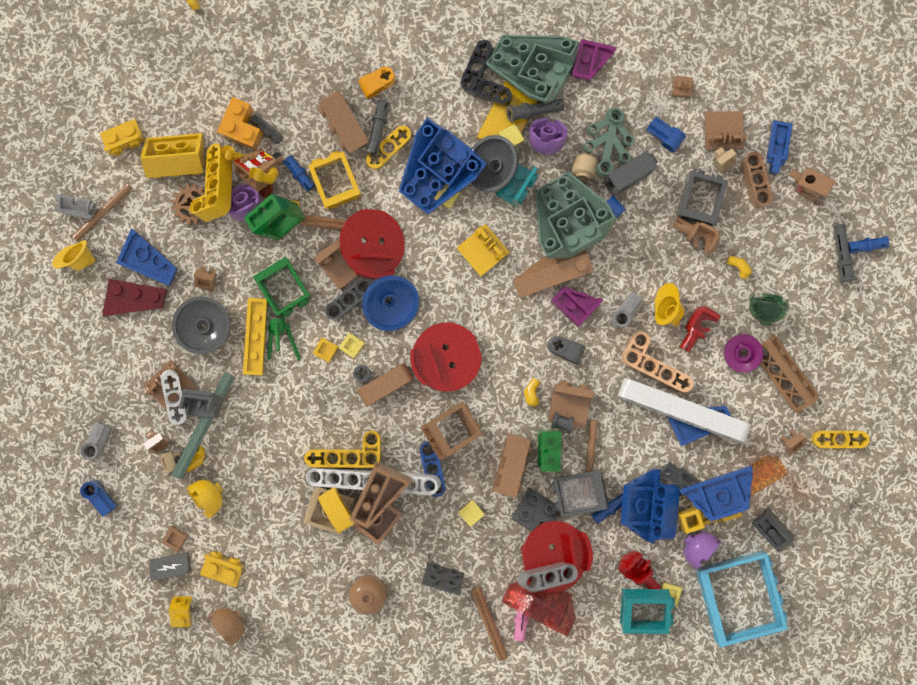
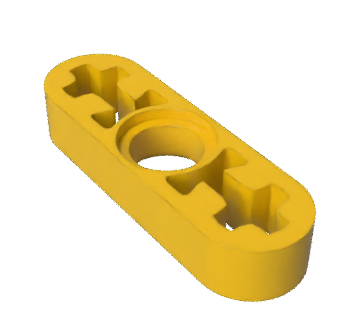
M399 126L380 143L379 150H381L386 158L383 159V156L378 159L379 164L376 165L375 163L371 164L372 157L367 155L366 162L368 167L372 170H378L383 167L411 140L410 129L406 126ZM401 131L404 133L406 131L407 138L404 139L402 137L401 139H399L398 143L400 145L397 146L396 142L392 138L394 137L395 140H397L400 136L399 132ZM387 143L393 144V152L386 153L383 149L384 145Z
M819 430L812 434L811 441L818 448H865L869 444L870 438L864 431ZM822 434V437L830 438V441H822L821 444V442L817 441V438ZM838 434H842L845 437V441L841 445L837 444L835 440ZM859 434L860 437H863V441H860V445L857 441H850V437L857 438L859 437Z

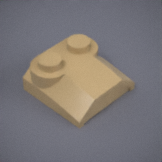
M317 486L306 509L304 523L341 535L342 532L338 533L317 498L330 489ZM339 493L344 505L350 509L354 498Z

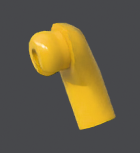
M534 377L524 390L525 401L532 407H536L539 404L535 390L541 383Z

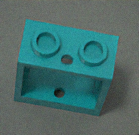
M622 589L620 612L622 633L669 634L670 626H673L671 609L675 608L674 597H671L669 589ZM632 603L664 604L663 621L631 620Z

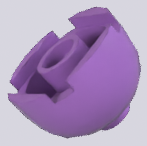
M542 118L532 122L529 129V142L538 153L544 155L555 154L566 143L567 128L560 121L555 120L554 123L549 122V118Z
M246 184L232 188L231 208L228 212L231 218L239 222H246L244 217L263 202L260 192Z
M700 531L695 535L689 534L684 540L686 543L683 549L685 560L691 567L698 570L702 566L700 563L707 561L722 541L706 531Z

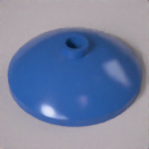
M396 275L384 276L374 281L367 288L362 300V309L367 321L375 328L383 331H394L405 327L414 319L419 308V295L414 285L409 280ZM386 297H391L389 301H385Z

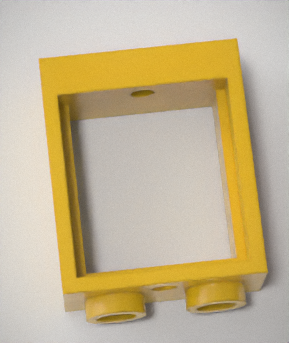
M335 151L329 154L328 158L323 160L322 158L315 159L311 162L312 164L308 165L327 211L362 197L344 151ZM342 160L353 189L327 199L316 170Z

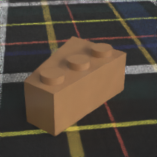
M336 90L318 101L320 105L318 110L323 118L327 117L329 120L328 127L332 134L337 133L340 138L338 144L343 151L347 150L348 153H351L369 142L340 91Z
M376 461L350 517V521L368 529L401 492L411 484L412 477Z

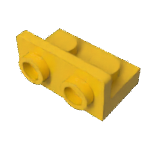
M136 119L100 133L105 146L103 148L104 151L112 156L122 154L123 150L129 147L131 149L137 148L141 145V142L145 141Z
M212 550V552L206 553L200 575L237 587L245 564L235 557H230V559L223 557V553Z

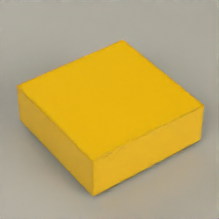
M322 337L312 354L330 363L339 346Z

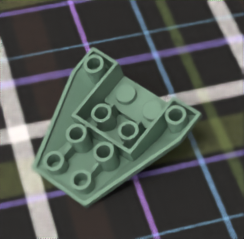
M502 35L487 60L486 66L529 98L548 103L557 99L574 67L579 41L563 36Z
M570 172L563 174L536 190L539 243L548 259L572 258L605 239L616 221V217L609 204Z

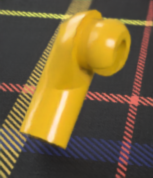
M728 256L726 264L738 267L740 278L748 279L752 269L746 260Z
M199 446L187 469L188 473L203 464L205 449L202 446Z

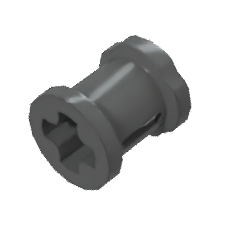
M555 412L550 428H559L569 434L574 417H565Z

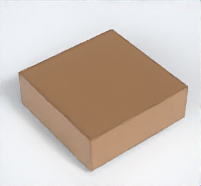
M172 525L161 543L179 552L189 535Z

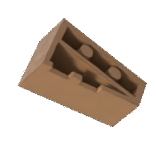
M510 433L507 434L492 486L493 492L514 498L517 497V493L520 492L522 487V473L525 474L528 465L526 458L527 455L531 454L533 444H530V439Z

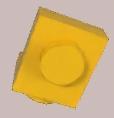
M191 596L172 597L168 609L171 627H191Z

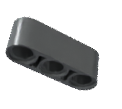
M366 278L358 280L327 305L325 309L327 317L338 321L362 303L365 293L360 291V286L363 283L371 285L372 282ZM348 295H354L355 301L351 305H347L345 302V298ZM333 307H339L340 313L336 317H332L330 314V310Z

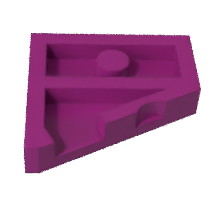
M565 286L551 300L577 327L604 301L602 298H594L586 293L576 292Z

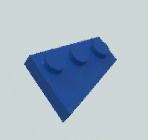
M131 228L116 263L171 286L178 268Z
M727 406L706 407L731 417ZM667 416L680 446L712 434Z

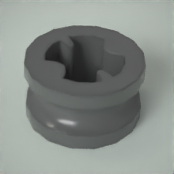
M359 365L354 369L353 376L358 382H366L371 376V371L367 366ZM361 368H364L365 372L367 371V376H364L363 379H359L360 376H357V371H361Z

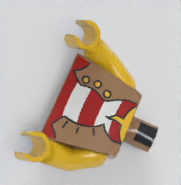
M224 145L222 154L225 155L227 160H233L237 176L257 192L267 185L273 184L279 177L278 165L283 162V157L279 152L270 156L263 150H257L244 155L234 152L235 149L233 147Z

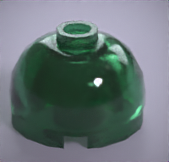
M756 293L750 295V313L754 319L760 321L761 325L771 326L772 323L778 322L786 316L789 299L783 301V296L761 293L763 297H755Z

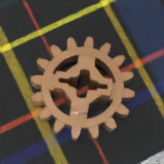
M186 184V189L179 187V194L174 192L176 200H171L175 204V206L171 207V210L177 211L174 216L180 218V222L184 223L186 221L189 226L194 222L198 226L201 219L190 212L189 205L191 201L196 199L194 193H198L201 196L205 195V188L201 186L198 189L197 184H193L191 188L189 184ZM182 211H188L191 217L185 216Z

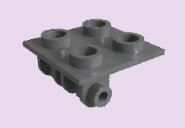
M528 488L517 510L512 514V520L532 531L542 523L555 521L558 515L556 504L533 489Z
M427 562L422 585L460 596L464 573L457 569L443 567L437 563Z

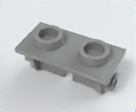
M62 193L60 195L57 194L55 197V201L58 204L54 208V212L91 220L98 210V207H96L92 200L77 198L76 202H74L73 196Z

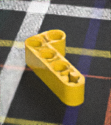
M217 143L212 144L207 150L205 195L194 199L189 207L192 214L205 222L226 215L231 208L232 160L225 158V155L222 154L223 147Z
M375 430L365 433L363 436V449L309 450L304 457L305 463L309 467L373 468L375 463H369L367 455L374 453L377 456V462L380 463L381 435ZM369 434L376 435V444L368 443L367 436ZM323 452H325L324 463H322L323 459H318L315 463L310 459L313 453H315V456L321 457ZM330 453L337 454V463L329 461ZM350 453L357 455L358 460L356 463L348 461Z

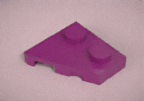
M581 39L572 77L590 82L615 53L617 47Z

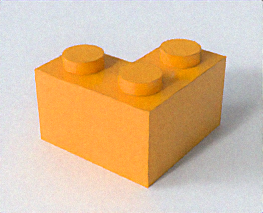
M232 97L217 130L218 134L225 139L257 151L264 135L259 128L248 124L254 111L252 106Z

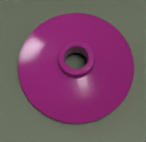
M736 335L727 342L724 349V358L728 366L733 370L742 373L750 372L756 369L762 362L763 348L761 343L751 335ZM743 349L748 351L746 357L741 354Z

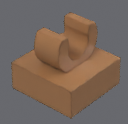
M674 76L672 96L691 98L694 77Z
M203 267L201 271L196 270L194 274L195 287L213 292L216 286V270L213 269L211 274L206 272V267Z
M153 429L146 433L149 440L144 443V446L154 454H157L171 444L167 436L154 432Z
M792 429L790 430V434L793 436L791 439H787L782 435L785 450L790 456L806 445L805 436L801 432L796 435V432Z

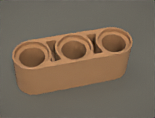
M750 152L742 159L741 167L752 206L763 208L772 201V192L762 155L758 152ZM749 158L755 161V166L749 164ZM753 176L759 178L760 184L754 183ZM758 194L765 198L764 203L758 200Z
M404 362L358 389L357 392L365 406L368 407L414 380Z

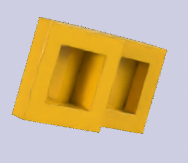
M332 488L317 497L338 533L356 524L350 521L352 514L348 506L344 505L337 488Z

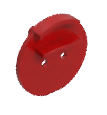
M362 209L352 214L345 221L340 232L339 243L342 256L348 266L355 271L356 275L373 280L395 273V268L402 260L405 243L402 230L391 215L382 210ZM362 238H365V240H366V243H365V244H363V243L361 242V239H362ZM380 238L383 239V244L379 243Z
M449 322L438 323L427 328L418 337L414 348L410 352L411 367L416 378L424 386L427 385L435 390L445 392L459 390L467 386L477 375L482 359L475 336L467 328ZM444 344L449 346V349L446 351L442 349ZM451 362L455 363V368L453 369L449 367Z
M548 521L540 524L531 531L524 545L520 548L524 571L559 562L576 567L577 578L573 582L543 589L548 592H560L569 589L579 581L584 571H590L592 567L593 551L588 536L585 532L578 531L572 525L562 521ZM551 544L554 545V549H553V550H550V548H549V546H550ZM567 568L563 572L564 576L567 575ZM548 572V573L546 574V576H545V580H546V581H547V580L549 579V577H550V573H549V572Z

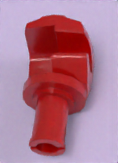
M697 307L686 323L685 329L688 334L679 347L690 353L698 339L704 340L706 338L703 333L711 331L710 328H703L701 322L705 320L717 322L721 316L709 307Z
M633 550L622 556L618 571L626 578L633 580L636 585L644 584L647 589L661 588V585L652 577L653 569L650 559L645 560L642 553Z

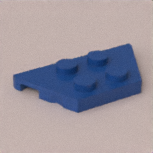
M753 465L682 488L680 492L686 495L693 502L692 504L701 510L710 521L750 509Z
M656 468L626 483L623 489L620 524L649 543H655V540L650 535V522L654 487L660 484L661 469Z

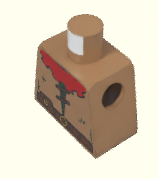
M807 168L804 174L792 169L787 178L797 184L794 189L795 192L818 206L823 203L836 182L835 179L810 168Z

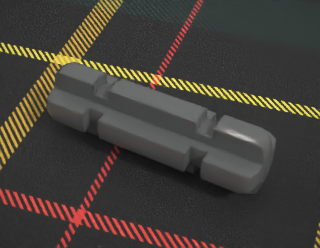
M254 114L251 117L250 122L268 138H271L274 143L279 144L283 140V136L278 131L276 132L265 120L262 121L259 115Z

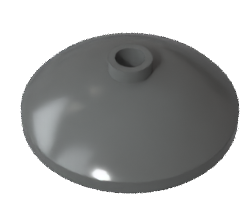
M491 135L479 140L472 149L485 160L487 165L471 184L483 192L499 191L513 180L517 172L519 163L518 152L514 144L503 136Z
M204 296L193 297L183 302L177 308L172 320V331L175 340L183 349L194 354H208L219 349L226 342L231 328L230 317L224 306L218 301ZM203 323H207V328L205 330H203L201 327Z

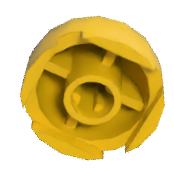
M203 479L186 487L191 499L198 508L204 509L205 512L203 514L208 519L221 509L223 505L221 495L223 489L217 482L213 484L211 481Z

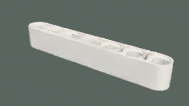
M627 378L623 379L617 395L620 399L741 444H745L751 428L749 423Z
M315 467L308 471L306 480L312 486L363 490L372 470ZM315 471L320 474V481L315 479ZM401 472L412 477L416 483L415 488L408 486L401 493L432 495L441 487V480L436 475ZM333 473L338 474L339 482L334 481ZM352 474L358 477L357 484L352 482ZM428 480L434 482L435 489L427 487Z

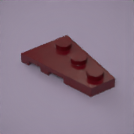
M109 279L102 316L106 317L164 308L167 289Z

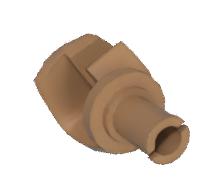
M678 216L672 225L675 229L686 234L687 242L692 240L694 248L698 246V239L703 240V253L710 256L714 253L720 242L719 231L705 223L697 221L696 224L692 225Z

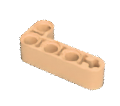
M637 332L631 336L622 354V362L626 366L678 392H688L693 388L694 383L690 376L645 354L650 344V337L646 332ZM638 335L644 338V344L642 346H639L636 343V337ZM630 352L636 356V360L633 363L627 360V355ZM647 361H650L653 364V368L650 372L646 371L644 368V365ZM663 370L669 371L670 377L668 380L662 378ZM675 379L685 380L684 383L687 385L681 388L682 384L673 381Z

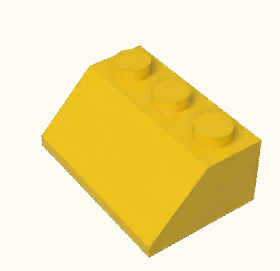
M203 133L146 138L140 158L146 178L177 177L180 175L204 173Z

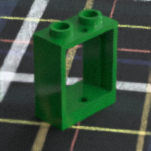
M271 194L244 217L252 233L279 241L306 218L297 203L275 194Z
M287 257L282 258L253 276L278 317L283 316L285 318L293 313L292 309L297 306L301 308L310 302L309 299L312 298ZM288 268L304 295L280 309L264 282Z
M538 430L537 468L540 471L561 472V431Z

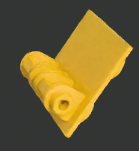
M486 224L476 229L475 233L457 247V250L480 277L510 253Z

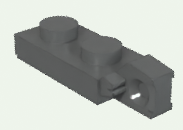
M668 462L661 471L667 479H670L680 489L701 482L683 467L681 469L677 468L671 462Z

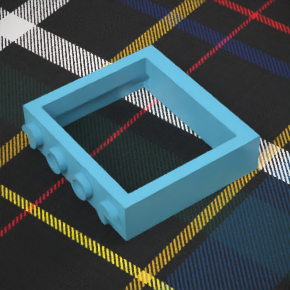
M764 551L702 566L696 570L715 643L720 648L788 630L786 624L788 623V617L781 606L783 598L776 588L778 580L771 569L773 562ZM759 560L775 621L725 635L708 573Z

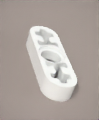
M166 370L161 375V384L168 418L172 424L180 425L186 420L185 407L184 409L179 408L182 397L179 376L174 370ZM171 375L172 378H175L172 380L174 388H170L169 382L164 381L167 380V376ZM171 393H177L179 399L171 402L168 400V396ZM174 407H178V412L181 414L178 419L174 416Z

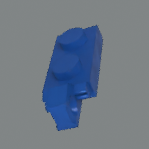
M772 121L766 163L770 164L769 174L777 175L780 172V166H784L788 158L793 123Z

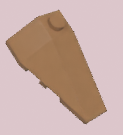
M584 250L572 258L548 259L544 256L514 279L513 282L519 298L584 277L594 271L588 254Z

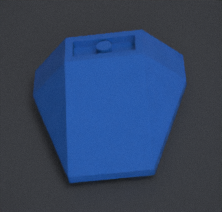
M427 117L416 132L399 192L426 214H430L475 181L487 163L474 149L456 135ZM445 183L449 185L439 199L435 200L434 198L438 191H442L445 188Z

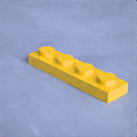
M248 298L243 374L263 375L268 312L267 299Z

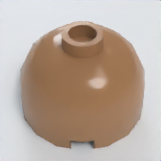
M370 574L360 576L350 587V603L361 614H374L381 610L386 603L387 587L377 576Z
M222 607L207 616V619L211 621L230 647L242 637L244 625L241 620L244 617L237 609L233 611L230 608Z

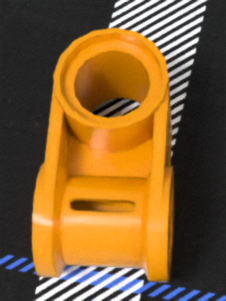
M384 66L364 75L357 82L366 99H369L394 85L395 76L391 68ZM387 74V76H389V80H385L383 75Z

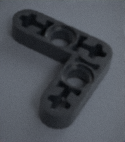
M481 40L476 44L460 81L461 87L468 94L500 106H508L513 99L510 89L483 79L487 69L486 62L493 52V46L490 41ZM487 46L488 51H484L482 55L481 48ZM476 62L482 64V68L479 71L472 70V66ZM472 78L473 86L469 85L467 87L466 82H470ZM484 86L492 88L491 92L487 95L481 92ZM497 91L500 95L506 93L508 98L501 100L500 96L495 94V92Z

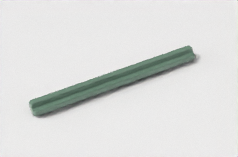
M225 372L214 393L224 398L234 380V376ZM200 418L172 472L174 477L183 479L214 418Z

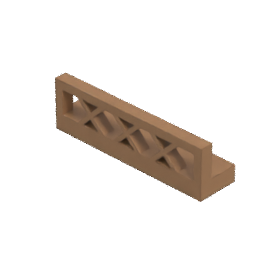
M771 335L761 344L762 348L765 347L769 352V359L763 357L760 365L795 413L814 404L820 395L776 335ZM771 364L780 367V374L774 373L771 370ZM782 381H790L792 390L785 388L782 385ZM794 395L802 397L805 403L798 406L793 400Z

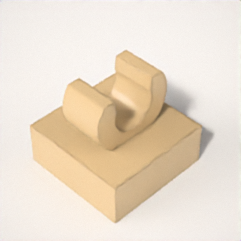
M722 147L715 151L716 169L720 173L736 163L737 153L732 148L727 152Z
M170 451L159 456L165 474L173 472L177 465L174 458L180 455V452L172 454Z

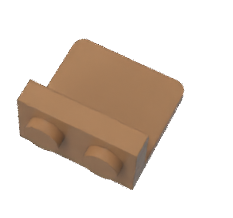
M565 381L554 384L548 421L552 422L554 413L558 412L559 415L565 417H574L573 427L584 428L587 422L590 400L594 398L595 391L590 390V386L579 384L578 388L571 387V383Z

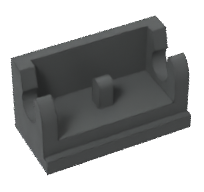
M182 390L183 394L179 408L184 409L187 402L185 414L219 418L224 398L213 392Z

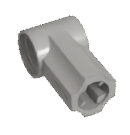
M631 292L616 313L612 315L611 325L616 329L628 326L645 301L639 295ZM617 315L624 317V324L617 322Z
M95 421L86 443L80 450L81 456L84 459L98 460L102 457L103 448L112 427ZM92 446L95 448L94 456L89 455V449Z

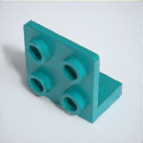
M518 163V169L513 180L505 188L499 190L496 196L514 207L518 203L522 204L528 193L526 189L528 187L532 188L537 180L538 174L536 172L538 168L534 166L532 171Z

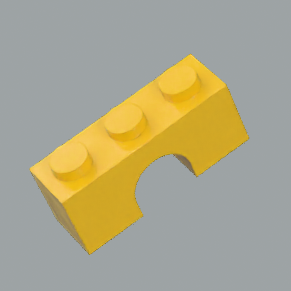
M694 506L678 511L677 519L681 531L687 534L703 529L709 523L729 521L741 517L742 514L739 512L710 521L701 510Z

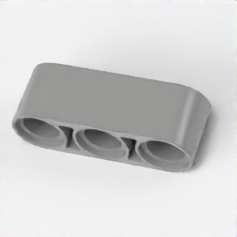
M559 562L526 570L519 574L518 584L521 588L535 592L571 583L577 578V569L571 564ZM567 568V575L564 576L563 572ZM549 572V573H550V577H549V579L546 581V580H545V576H546V574ZM531 577L532 582L530 585H527V580Z

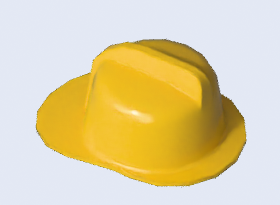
M83 240L59 251L52 261V266L55 269L67 266L73 270L80 271L93 264L95 258L87 247V241Z
M667 283L657 291L655 298V321L661 326L667 324L679 326L680 320L684 316L685 308L680 302L677 286Z

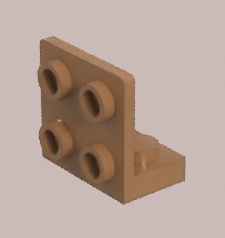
M339 237L316 255L314 259L336 287L341 290L358 275L355 274V271L344 260L340 250Z

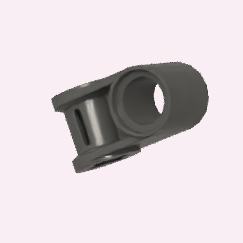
M560 336L551 338L547 343L550 353L579 365L586 346ZM559 341L561 348L555 350L553 343Z

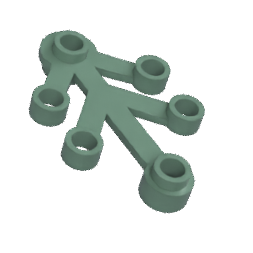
M619 108L609 109L604 119L597 123H591L586 128L588 135L595 136L599 129L609 125L608 131L592 141L588 140L583 144V151L591 153L597 146L605 143L602 160L596 166V172L601 177H606L613 171V165L610 162L613 146L619 154V163L625 164L631 159V155L626 152L623 146L630 147L634 143V137L629 134L624 126V113ZM590 127H593L595 132L591 131ZM616 128L623 137L621 142L615 134ZM622 155H624L627 158V160H623Z

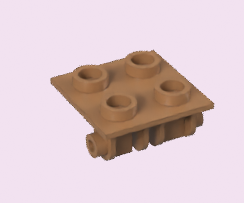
M705 111V149H719L720 147L723 149H744V141H746L747 136L743 134V111Z
M172 360L143 385L144 391L149 396L152 395L166 411L167 408L161 384V375L164 371L174 370L177 372L181 391L183 389L195 390L197 388ZM171 375L167 376V380L164 381H168L169 387L174 388L172 380L175 378H172ZM171 393L168 396V400L171 402L179 399L177 393Z

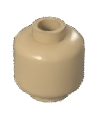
M590 153L577 155L573 160L572 175L584 183L594 179L596 176V166L598 165L597 159Z

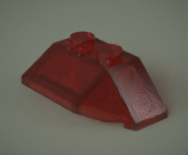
M528 579L527 585H530L531 581ZM518 582L509 584L501 602L565 636H568L576 620L572 596L566 591L548 592L539 590L531 592L521 588Z

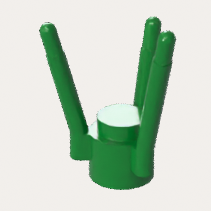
M285 318L271 319L270 326H268L267 360H271L273 335L275 336L276 351H280L279 335H284L286 331L297 360L300 361L301 358L291 334L289 323H285Z

